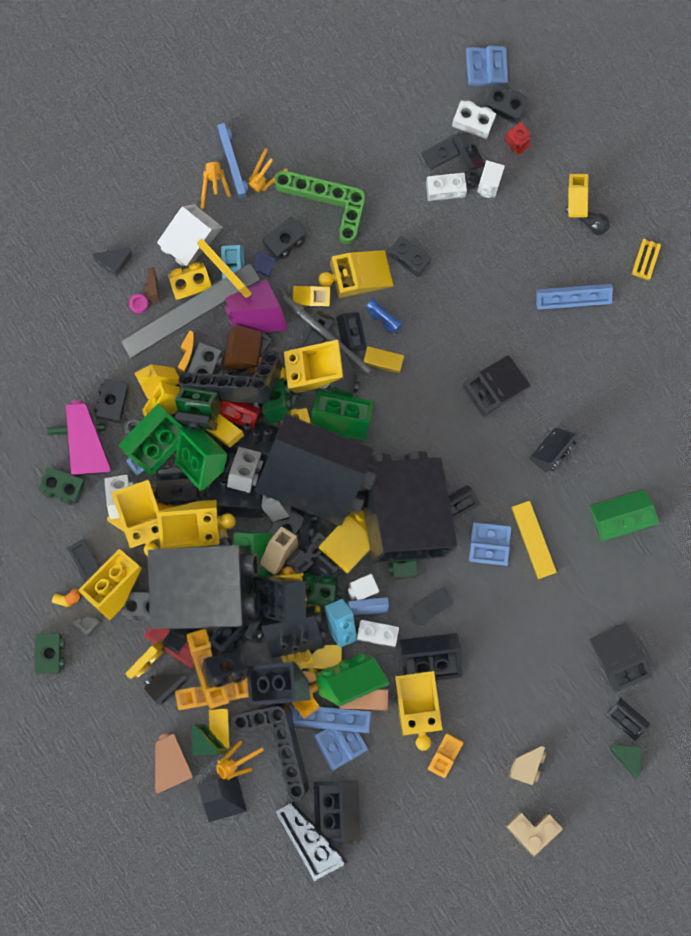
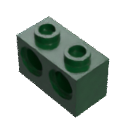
M47 466L39 489L43 491V495L53 498L54 495L61 497L60 501L71 505L72 502L78 503L85 481ZM51 479L57 480V485L54 488L48 487V482ZM71 485L75 486V492L72 495H67L66 488Z
M308 572L303 573L302 580L311 588L310 590L306 589V604L327 606L336 602L338 578L331 575L317 576ZM323 587H326V588H328L330 591H329V592H326V591H324L322 588H323Z

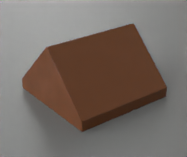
M235 325L227 335L222 369L234 370L258 367L263 333Z

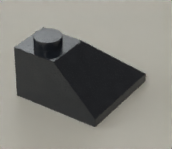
M340 349L344 378L332 382L330 392L353 397L354 392L358 393L360 382L356 381L357 375L343 349Z
M152 675L145 681L146 686L144 689L156 704L161 706L189 678L186 675H157L156 677Z
M238 776L229 780L218 778L198 784L209 822L247 812Z

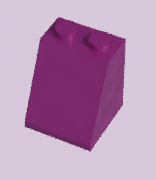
M267 280L249 287L248 290L252 294L248 298H245L241 292L225 298L227 306L224 308L228 317H230L228 319L232 328L235 325H240L261 332L285 331L288 329L281 307Z

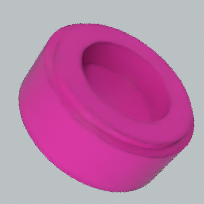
M135 294L129 300L130 309L134 313L142 314L148 309V300L142 294Z

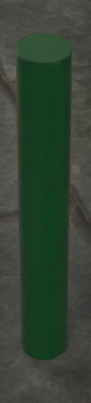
M104 423L95 424L97 431H105ZM68 426L47 427V435L68 434Z

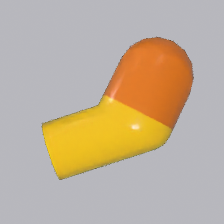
M72 589L65 596L55 593L52 603L70 607L80 600L81 593L78 589Z

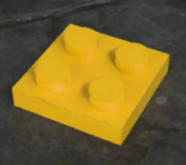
M160 640L152 645L125 674L130 679L134 676L139 678L149 669L150 665L148 663L152 664L164 653L162 649L165 645Z

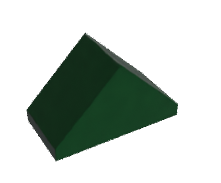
M194 724L192 726V755L228 753V749L205 724Z
M620 745L608 747L633 778L640 776L641 747Z

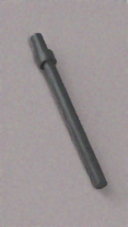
M287 295L282 298V301L292 309V313L297 317L300 316L327 341L338 340L310 316L300 303H295ZM339 341L340 349H343L347 358L368 375L372 369Z

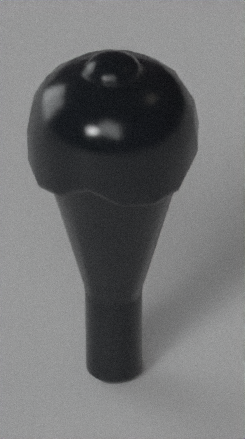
M569 205L565 207V212L569 213ZM588 212V217H577L595 235H602L610 229V221L602 213L594 214Z

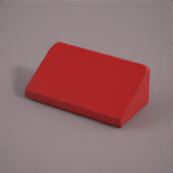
M222 401V410L219 414L242 427L244 423L251 424L250 430L253 431L262 409L245 402Z

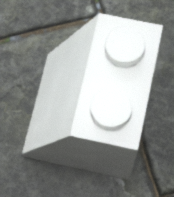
M195 204L182 206L157 243L161 246L162 251L172 254L176 258L177 263L182 266H189L203 252L197 245V242L202 238L209 245L223 227Z

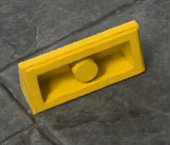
M367 346L363 362L370 367L400 374L404 355Z
M228 709L209 710V729L226 748H230Z

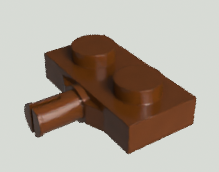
M155 267L147 268L149 277H147L148 283L144 284L147 298L151 299L153 304H160L157 285L158 278L156 277Z

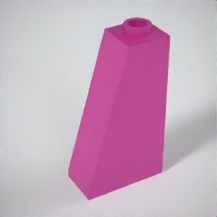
M82 400L70 401L71 405H66L71 474L112 471L88 405L82 404Z

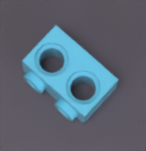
M241 245L221 246L222 261L233 273L245 266L244 247Z
M340 599L325 606L329 634L339 648L357 641L353 612L344 600Z

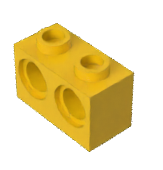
M192 263L189 265V268L183 270L182 268L174 269L171 271V274H168L176 300L203 292L211 287L204 263ZM202 273L203 277L201 280H194V275ZM179 279L185 280L182 286H177L175 283Z

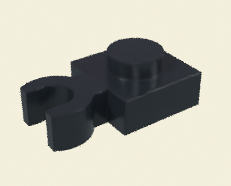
M310 541L307 543L304 551L299 548L286 560V563L296 573H304L313 564L311 558L319 556L322 551L318 547L311 551L315 544Z

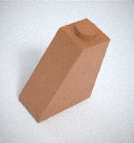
M376 690L340 706L339 709L387 711L388 690Z
M169 732L159 736L160 740L156 742L155 791L157 794L194 777L176 735H170Z

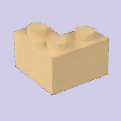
M519 812L505 825L533 856L563 830L550 814H546L533 826Z

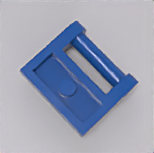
M374 298L368 303L366 307L368 308L369 315L375 321L379 319L388 332L398 334L402 329L403 322L392 317L378 305Z

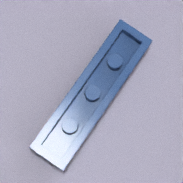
M225 123L217 125L224 152L239 200L245 199L246 192L249 191L246 180L242 181L230 142L233 139L230 128L226 129Z
M612 284L537 289L536 307L539 310L612 304L613 287Z
M294 707L292 719L294 726L369 733L372 713L370 711L320 707L304 719Z

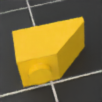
M151 364L134 373L147 399L151 397L160 381L174 386L179 384L178 380L180 377L173 367Z
M160 381L142 409L144 417L157 403L171 415L175 414L177 411L175 398L181 390L180 387Z

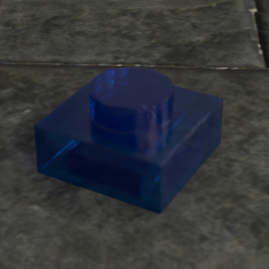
M258 252L253 267L257 273L270 277L276 263V258Z

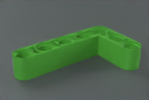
M280 171L275 175L274 186L279 192L345 207L339 240L344 245H350L355 241L365 200V194L361 189L287 171ZM284 178L288 183L281 185L278 183V180ZM298 183H304L306 185V188L299 189L296 185ZM321 187L324 189V192L318 194L315 192V188ZM339 191L343 196L336 198L333 196V193ZM358 196L361 198V201L353 202L351 198ZM353 213L357 218L349 220L347 215ZM345 231H349L352 233L353 236L351 238H345L343 236V233Z

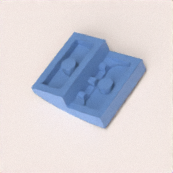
M488 46L487 48L468 47L466 49L468 85L487 86L508 83L506 47Z
M473 521L469 562L507 566L511 526Z
M387 597L349 601L347 606L353 612V616L387 613L389 603Z
M325 729L313 736L332 771L368 750L358 732Z

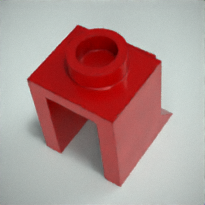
M522 122L506 133L505 141L517 155H520L532 145L530 141L531 133Z

